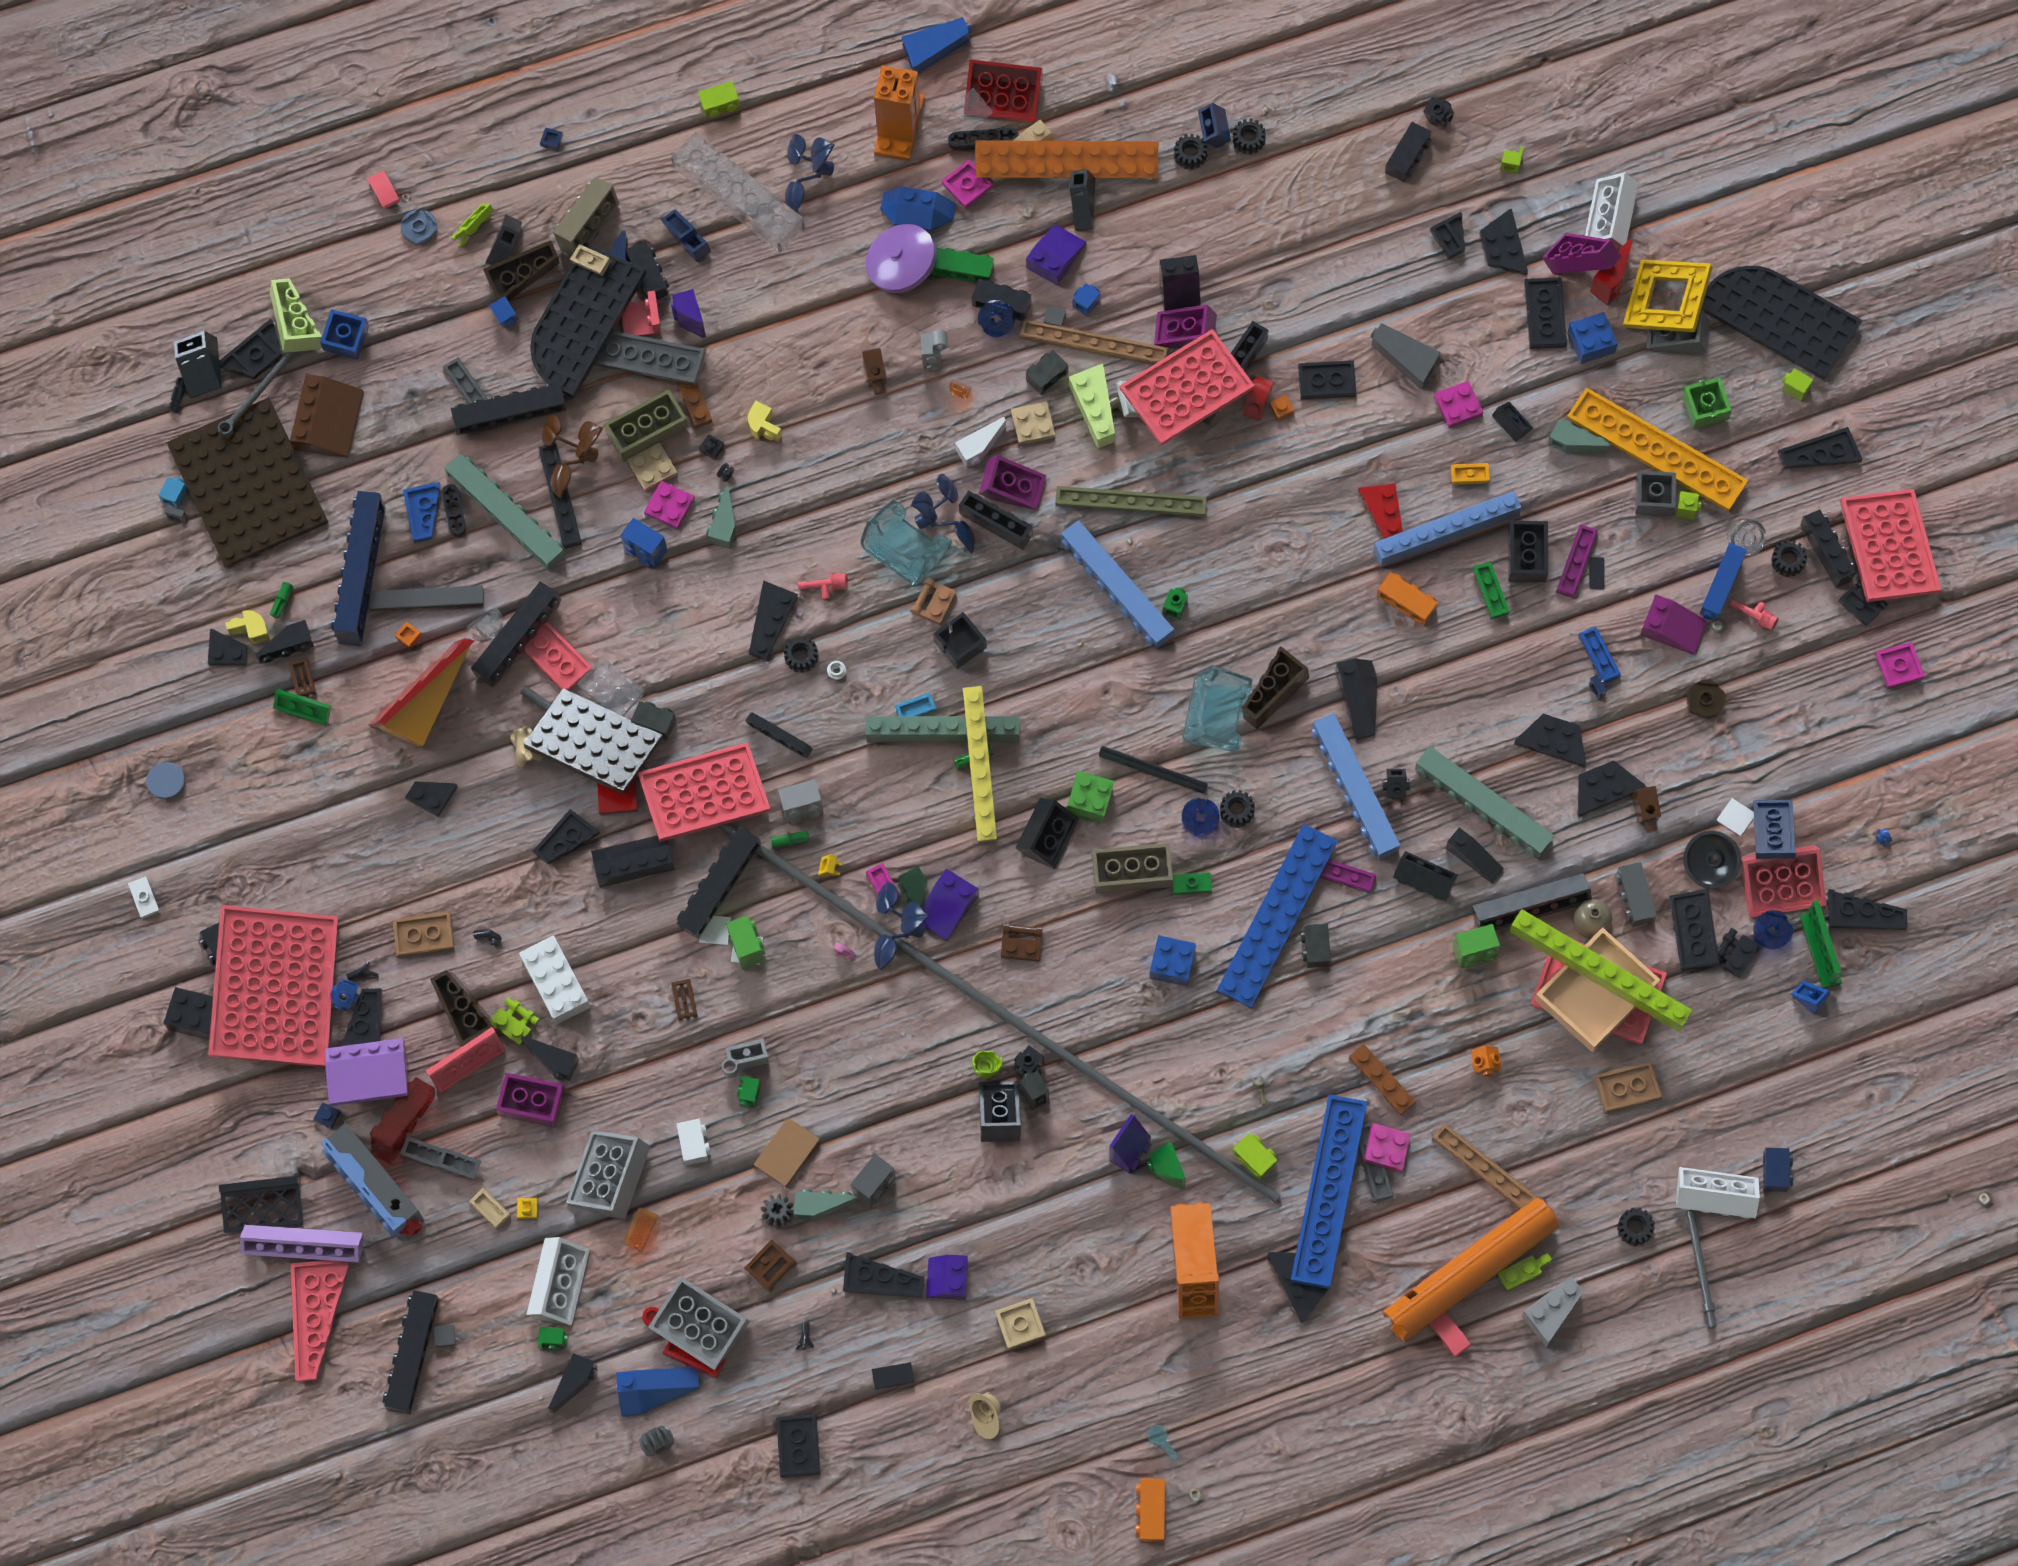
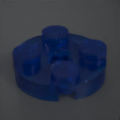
M989 300L978 313L979 326L981 325L984 333L991 337H1002L1009 333L1015 324L1013 307L1000 300ZM998 315L1001 320L996 323L992 316Z
M1194 798L1184 805L1181 814L1182 825L1187 832L1195 837L1209 835L1215 831L1219 824V809L1211 800ZM1197 813L1205 815L1203 821L1196 820Z
M1776 910L1767 911L1761 914L1754 922V940L1767 949H1781L1791 940L1793 926L1789 923L1788 917L1784 913ZM1775 926L1777 933H1770L1769 928Z

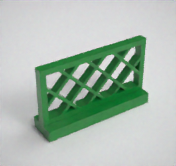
M1815 900L1812 902L1808 912L1800 915V920L1821 988L1825 989L1841 985V970L1819 900Z

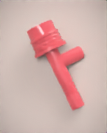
M830 573V579L799 582L798 589L821 588L822 599L830 598L829 586H831L833 592L848 588V577L846 573Z
M1732 600L1730 603V607L1757 619L1758 627L1773 631L1778 623L1779 617L1768 612L1767 609L1763 611L1765 608L1763 602H1759L1755 609L1740 604L1735 600Z

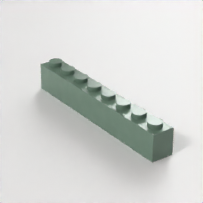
M460 453L444 467L446 475L548 571L565 557L564 546L558 540L554 541L551 538V534L545 528L541 529L535 518L532 516L528 517L521 505H515L512 502V497L507 492L503 493L500 491L499 485L494 480L490 481L487 478V474L481 468L477 469L470 457H464Z
M985 716L988 742H1019V716ZM866 717L867 742H968L966 717Z
M1431 746L1417 761L1415 770H1417L1416 772L1419 776L1428 778L1437 789L1446 791L1452 800H1458L1466 810L1475 812L1479 815L1478 817L1481 821L1493 825L1499 834H1505L1513 844L1522 846L1531 857L1539 859L1553 842L1554 835Z

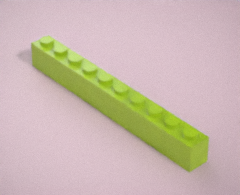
M1521 909L1512 923L1510 929L1512 934L1679 1033L1690 1017L1692 1009Z

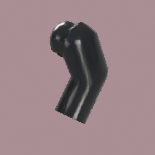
M491 929L474 930L473 936L475 940L489 939L491 940V946L499 947L501 945V936Z

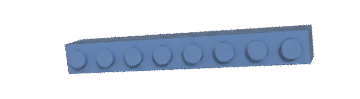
M1512 491L1374 543L1373 551L1380 567L1518 517L1520 516L1521 505L1515 492Z
M1079 520L1061 533V544L1064 549L1072 552L1074 560L1085 567L1084 570L1089 577H1094L1100 590H1105L1108 593L1109 600L1121 608L1122 615L1125 618L1129 617L1133 622L1132 625L1135 630L1143 633L1145 641L1150 646L1153 645L1158 649L1174 636V628Z
M1332 713L1314 721L1311 733L1314 739H1318L1320 743L1319 749L1321 754L1326 756L1329 761L1327 762L1331 773L1334 772L1337 777L1335 779L1339 789H1343L1345 793L1344 799L1348 806L1351 805L1353 809L1352 815L1354 820L1359 822L1362 827L1360 830L1363 838L1368 839L1370 843L1369 849L1373 856L1376 855L1377 859L1380 860L1399 852L1400 844L1335 714Z

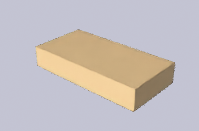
M484 1188L469 1201L496 1230L511 1217Z

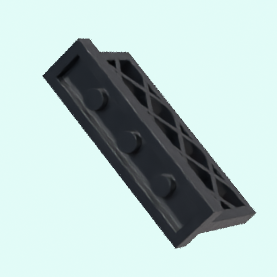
M288 1176L218 1185L221 1195L224 1233L243 1231L244 1226L241 1225L243 1223L250 1225L245 1220L252 1212L261 1218L255 1226L279 1227L304 1224L300 1177ZM296 1189V1197L291 1203L283 1197L287 1190ZM268 1192H274L278 1195V1198L272 1205L263 1199ZM249 1194H254L259 1198L253 1207L244 1202ZM234 1196L239 1200L232 1210L226 1206V1197ZM281 1198L289 1204L283 1213L274 1208ZM261 1200L270 1207L263 1216L254 1210ZM241 1203L250 1209L244 1218L235 1213ZM291 1207L298 1211V1220L290 1221L285 1217ZM272 1209L280 1215L275 1223H270L265 1219ZM232 1214L241 1220L236 1227L228 1228V1219Z

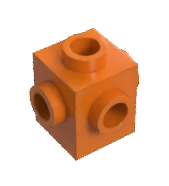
M1485 1045L1471 1051L1472 1066L1475 1074L1491 1077L1495 1075V1072L1502 1070L1498 1047Z

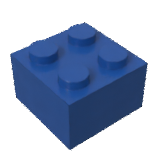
M331 309L320 341L322 349L358 360L369 329L367 318Z
M1605 312L1569 323L1567 333L1580 364L1616 353L1618 343Z
M635 518L630 521L620 535L625 553L631 557L636 556L647 567L650 565L655 568L668 551L664 536Z
M1158 935L1149 978L1188 986L1196 952V943Z

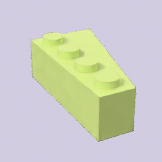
M290 278L271 280L270 296L283 353L320 350L322 336L319 331L317 332L315 323L310 319L305 305L301 303L300 296Z
M1103 364L1069 376L1070 390L1097 448L1114 443L1115 430Z

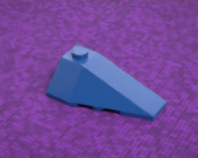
M694 1368L616 1372L622 1417L644 1414L652 1408L661 1406L665 1402L700 1388L698 1370Z

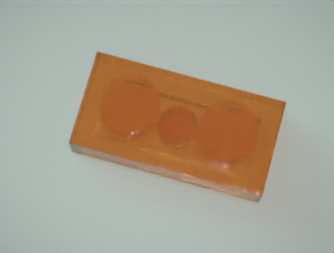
M639 1207L625 1238L624 1245L643 1252L658 1214Z

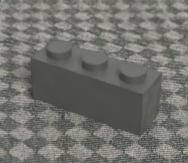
M1641 862L1618 867L1615 881L1617 886L1620 885L1621 887L1620 898L1622 903L1626 904L1627 910H1625L1627 921H1631L1632 927L1655 922L1657 915Z

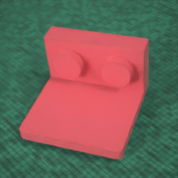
M655 291L648 292V299H645V301L629 303L622 315L624 333L637 336L662 334Z

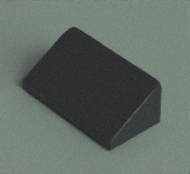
M1510 402L1498 406L1492 414L1493 418L1514 441H1518L1533 429Z

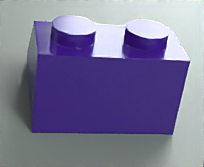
M691 289L673 294V302H670L674 321L678 320L681 328L702 338L706 337L694 290Z
M947 1254L928 1258L926 1298L966 1300L967 1255Z

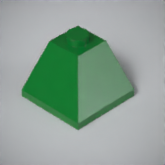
M1172 1142L1149 1155L1147 1166L1150 1173H1154L1157 1179L1179 1189L1185 1188L1186 1177Z

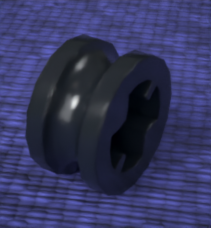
M724 463L718 470L717 477H722V480L726 482L731 478L735 469L729 467L728 463Z

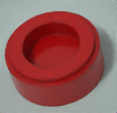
M649 1307L643 1312L642 1319L646 1326L649 1327L659 1311L658 1308Z

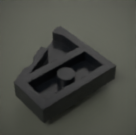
M210 629L208 665L247 666V645L214 629Z

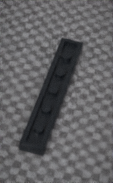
M555 442L552 446H539L538 449L564 549L582 545L568 487L565 489L562 498L557 497L551 487L552 472L556 465H562L557 444Z

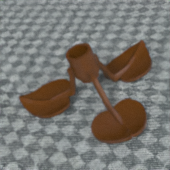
M549 416L542 433L543 443L547 446H552L556 439L577 448L576 456L579 458V460L564 462L563 465L558 464L554 468L551 475V487L557 497L562 498L570 482L571 469L568 465L584 464L585 461L594 463L597 460L598 449L593 448L592 445L604 429L603 427L586 421L579 430V443L577 445L558 435L562 430V422L557 416Z

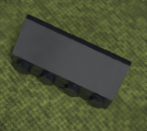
M657 835L591 851L600 888L675 870L668 840L659 842Z

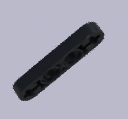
M1011 127L958 131L949 135L948 144L952 150L975 149V143L969 141L973 136H977L981 141H989L987 139L988 136L996 135L998 137L996 141H1001V134H1003V141H1013L1019 136V133L1015 128ZM1009 134H1012L1013 139H1009ZM954 139H958V144H955Z
M750 712L745 720L755 730L802 757L808 758L813 750L804 741L755 713Z

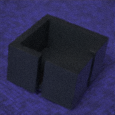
M964 612L950 621L951 633H949V626L947 624L933 633L934 643L946 654L956 669H959L987 648V639Z

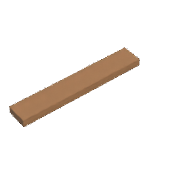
M1445 1123L1432 1137L1434 1142L1519 1210L1537 1198V1196Z

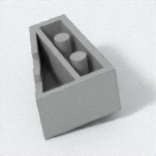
M1572 1276L1523 1311L1522 1317L1546 1348L1582 1297L1583 1290Z

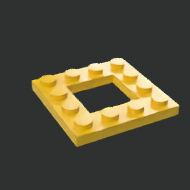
M1641 260L1624 318V327L1695 332L1711 276L1712 265L1710 263ZM1656 280L1688 282L1680 311L1648 309Z

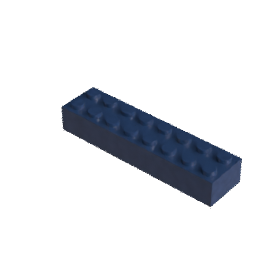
M357 491V497L353 498V508L355 509L354 514L350 516L351 532L347 533L348 549L344 550L345 566L341 567L342 583L338 585L337 591L339 601L335 602L334 611L336 618L332 620L331 629L334 631L339 644L362 646L370 591L373 584L386 508L380 493Z

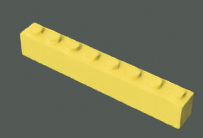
M982 686L963 688L977 840L978 843L997 841Z

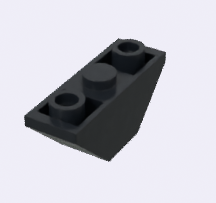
M505 214L486 259V264L491 266L509 258L519 235L522 221Z

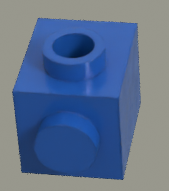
M1087 283L1082 288L1079 287L1072 299L1073 308L1088 317L1101 301L1099 289Z
M505 296L489 305L502 328L513 326L519 319Z

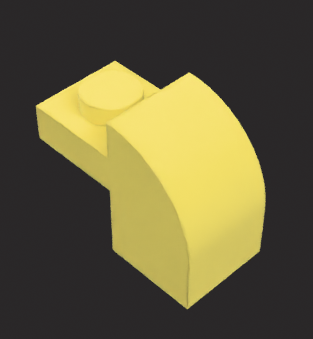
M758 401L754 402L748 413V424L751 434L758 440L763 434L766 439L779 442L782 437L781 428L769 423L773 417L772 408Z
M242 611L244 618H234L230 622H226L230 636L247 632L252 645L270 640L268 628L263 618L254 611Z

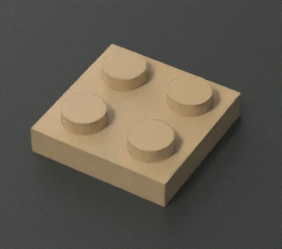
M1047 401L1011 409L1019 445L1055 438Z
M660 442L627 459V463L645 492L658 486L661 481L665 482L678 475Z
M1033 1298L995 1311L1008 1350L1046 1337Z

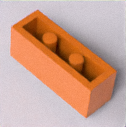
M1390 572L1377 590V597L1422 626H1425L1437 609L1438 602L1433 596L1424 594L1416 585H1410L1405 582L1404 578L1398 574Z
M1141 1478L1140 1484H1136V1496H1140V1504H1136V1516H1140V1524H1136V1537H1140V1542L1164 1543L1165 1479Z

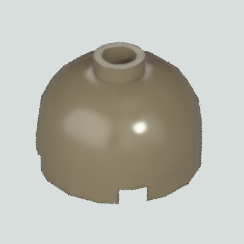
M1598 899L1584 901L1577 907L1573 916L1575 929L1581 936L1592 939L1602 927L1609 932L1612 925V912L1605 902Z

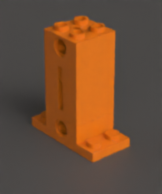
M881 65L874 95L878 135L874 149V155L910 161L925 98L924 94L919 93L917 71Z
M1198 1202L1192 1205L1176 1204L1171 1206V1232L1179 1319L1219 1316V1276L1216 1266L1211 1204Z

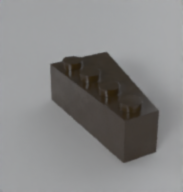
M550 240L488 266L483 271L496 301L504 296L510 301L560 264Z
M1280 646L1274 659L1269 663L1268 669L1261 676L1258 685L1253 689L1242 707L1243 718L1256 729L1262 726L1309 679L1308 668Z
M445 970L430 979L461 1047L491 1027L495 1030L496 1034L502 1032L454 973Z

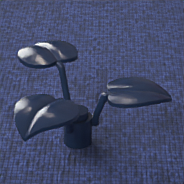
M793 134L787 150L789 162L791 164H798L801 158L812 162V170L816 173L815 175L797 179L796 183L791 181L788 184L785 200L788 209L794 215H797L804 199L805 190L801 182L821 178V175L831 176L834 172V163L826 160L835 145L824 138L818 137L814 140L811 146L812 158L803 155L806 143L801 135Z
M940 474L937 477V486L944 495V498L933 506V500L930 495L925 491L919 492L910 505L920 512V514L915 516V522L920 529H924L929 525L932 528L943 525H955L954 529L958 538L971 554L974 550L975 537L972 529L966 522L948 521L936 523L938 516L935 509L947 499L951 503H955L958 499V492L954 483L945 474Z
M888 881L882 886L877 895L876 908L882 914H886L890 910L902 918L901 932L904 934L891 935L890 937L884 934L878 939L874 948V959L880 970L888 965L896 954L897 945L894 939L909 938V936L921 938L925 932V925L923 923L929 917L916 902L908 903L903 909L902 914L894 910L893 906L898 902V891L895 885Z

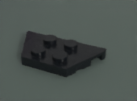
M1509 209L1480 230L1479 234L1487 266L1502 268L1505 271L1514 270L1522 272V275H1528L1513 211Z
M270 318L220 359V368L255 380L283 357L273 320Z
M1544 713L1519 735L1514 742V745L1581 767H1585L1586 764L1580 725Z
M1614 760L1578 775L1577 815L1580 817L1631 796L1637 789L1646 788V785Z
M1269 1252L1267 1256L1300 1322L1303 1323L1329 1289L1291 1282L1296 1253Z

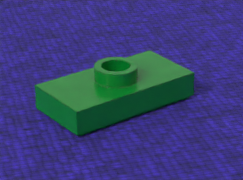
M1210 872L1172 875L1173 895L1212 893Z

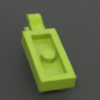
M482 203L458 228L459 231L451 237L453 240L460 237L461 240L457 244L458 246L463 247L467 242V235L476 233L481 223L491 217V213L494 211L492 206Z
M1548 1253L1537 1260L1532 1255L1500 1271L1497 1275L1506 1292L1541 1275L1542 1271L1540 1268L1550 1264L1552 1259Z

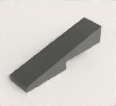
M407 1136L400 1153L401 1158L472 1180L475 1179L481 1164L480 1160L447 1148H439Z

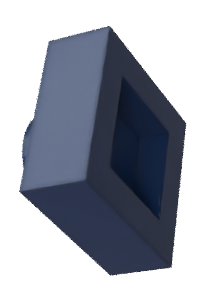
M545 127L540 146L558 151L563 138V132Z
M1597 675L1591 677L1588 685L1597 699L1600 700L1606 695L1607 685Z
M322 1102L313 1120L332 1129L341 1112Z

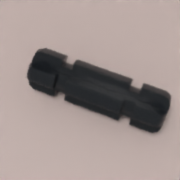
M178 377L175 382L176 386H174L171 396L172 401L168 407L170 412L178 413L180 409L179 404L182 402L184 388H186L181 377Z

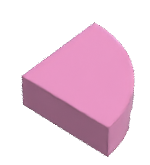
M836 942L834 946L835 955L853 960L855 952Z

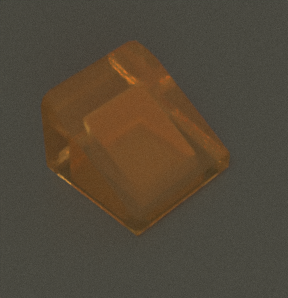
M953 381L949 384L950 393L964 399L968 398L972 387L958 381Z

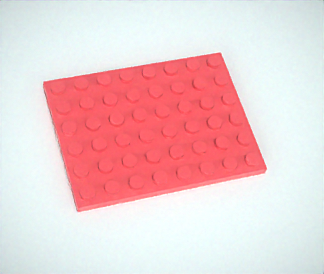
M221 905L208 1057L326 1068L325 1049L328 1048L332 1001L330 993L333 988L338 916Z

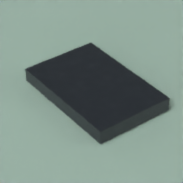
M1354 360L1298 363L1300 400L1356 397Z
M817 1415L776 1417L780 1478L821 1475Z

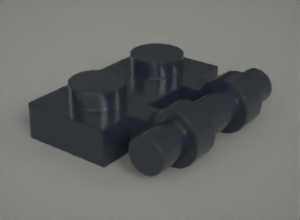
M1859 580L1855 585L1860 590L1857 591L1854 587H1851L1838 602L1867 627L1880 614L1876 607L1879 606L1885 610L1888 604L1884 600L1867 602L1863 596L1865 594L1861 580Z
M1730 928L1729 932L1723 936V942L1720 947H1718L1719 960L1722 959L1726 962L1723 967L1724 970L1740 978L1760 944L1744 935L1738 941L1734 938L1737 931ZM1729 945L1734 947L1731 955L1726 953Z

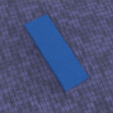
M1595 626L1580 632L1578 636L1600 679L1607 683L1621 677V673L1597 627Z

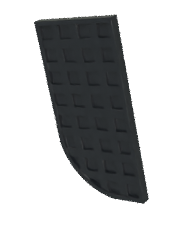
M585 242L583 246L611 259L608 268L603 276L572 263L534 328L530 345L532 362L540 377L547 384L560 383L562 392L574 398L647 274L645 269Z
M1761 266L1736 267L1718 275L1708 285L1701 308L1711 317L1822 380H1825L1862 323L1861 319L1780 273Z

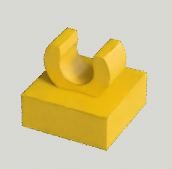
M828 854L821 858L819 876L825 878L830 875L834 877L840 875V872L835 871V866H842V863L836 861V855Z
M518 1198L517 1219H537L538 1199Z

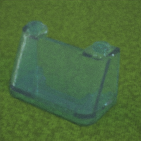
M893 499L867 521L860 543L862 548L910 584L918 585L950 549L952 541L941 534L936 535L933 540L905 520L906 510L904 506Z
M1211 665L1199 671L1193 683L1183 731V741L1193 745L1225 751H1237L1242 744L1240 734L1236 733L1241 703L1243 699L1249 697L1252 693L1253 687L1251 685L1253 679L1216 665Z

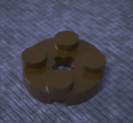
M1700 680L1691 686L1686 701L1689 711L1693 715L1701 718H1712L1718 716L1723 709L1726 696L1725 692L1716 682ZM1704 695H1708V699H1711V701L1704 703L1701 698H1704Z

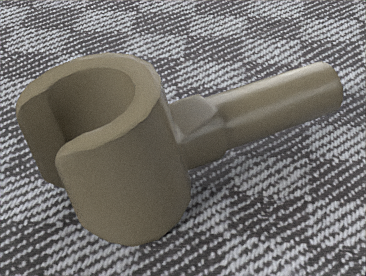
M1118 397L1110 399L1111 409L1118 408L1123 414L1120 399Z
M1260 1076L1261 1083L1256 1084L1253 1078L1252 1085L1258 1091L1261 1103L1264 1105L1267 1104L1263 1093L1264 1078Z

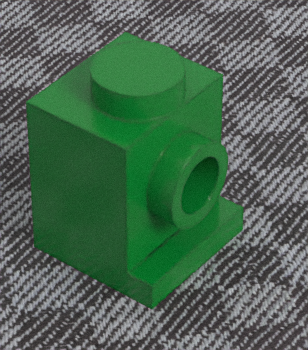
M1176 587L1174 590L1170 588L1166 601L1163 604L1162 614L1181 619L1188 601V594H1185L1186 591L1184 589Z
M740 1076L742 1086L739 1085L737 1097L740 1100L739 1106L744 1108L756 1107L761 1087L760 1079Z
M540 1327L538 1339L540 1351H544V1347H547V1350L558 1351L559 1348L568 1346L569 1335H566L563 1328Z

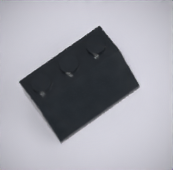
M1040 798L1015 848L1026 857L1055 869L1079 818L1055 799Z

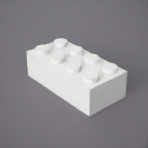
M554 935L519 953L555 1025L591 1008Z

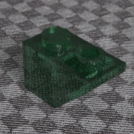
M919 866L898 876L899 883L897 886L901 894H906L908 898L906 900L907 904L916 902L922 908L928 891V881Z

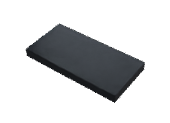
M1561 277L1524 279L1529 349L1567 347Z
M1703 889L1669 896L1680 970L1686 971L1719 965L1720 960L1709 890Z

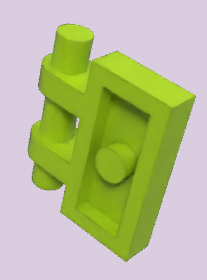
M508 997L504 1002L509 1007L508 1011L506 1012L500 1008L492 1020L502 1030L501 1034L518 1046H521L523 1044L521 1041L522 1036L528 1037L532 1032L527 1027L529 1022L537 1025L540 1019L531 1010L527 1011L523 1008L520 1002L517 1000L513 1001ZM516 1012L523 1016L521 1021L513 1017Z

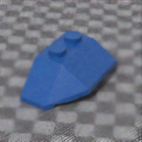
M898 187L883 193L880 210L894 226L912 224L923 228L925 231H932L953 220L956 203L938 192Z

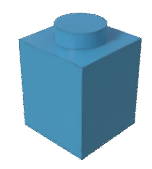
M168 477L158 496L163 504L179 509L188 489L182 479Z

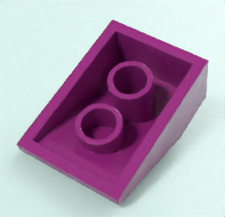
M1208 305L1158 312L1154 345L1182 348L1212 329L1215 331L1217 314Z
M996 455L988 459L978 494L995 501L1037 510L1046 475Z
M1655 594L1640 635L1694 655L1707 620L1677 602Z

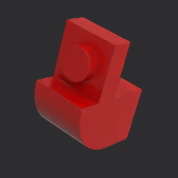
M1259 376L1254 379L1253 384L1255 388L1248 392L1243 416L1257 421L1261 420L1266 402L1270 399L1275 382Z

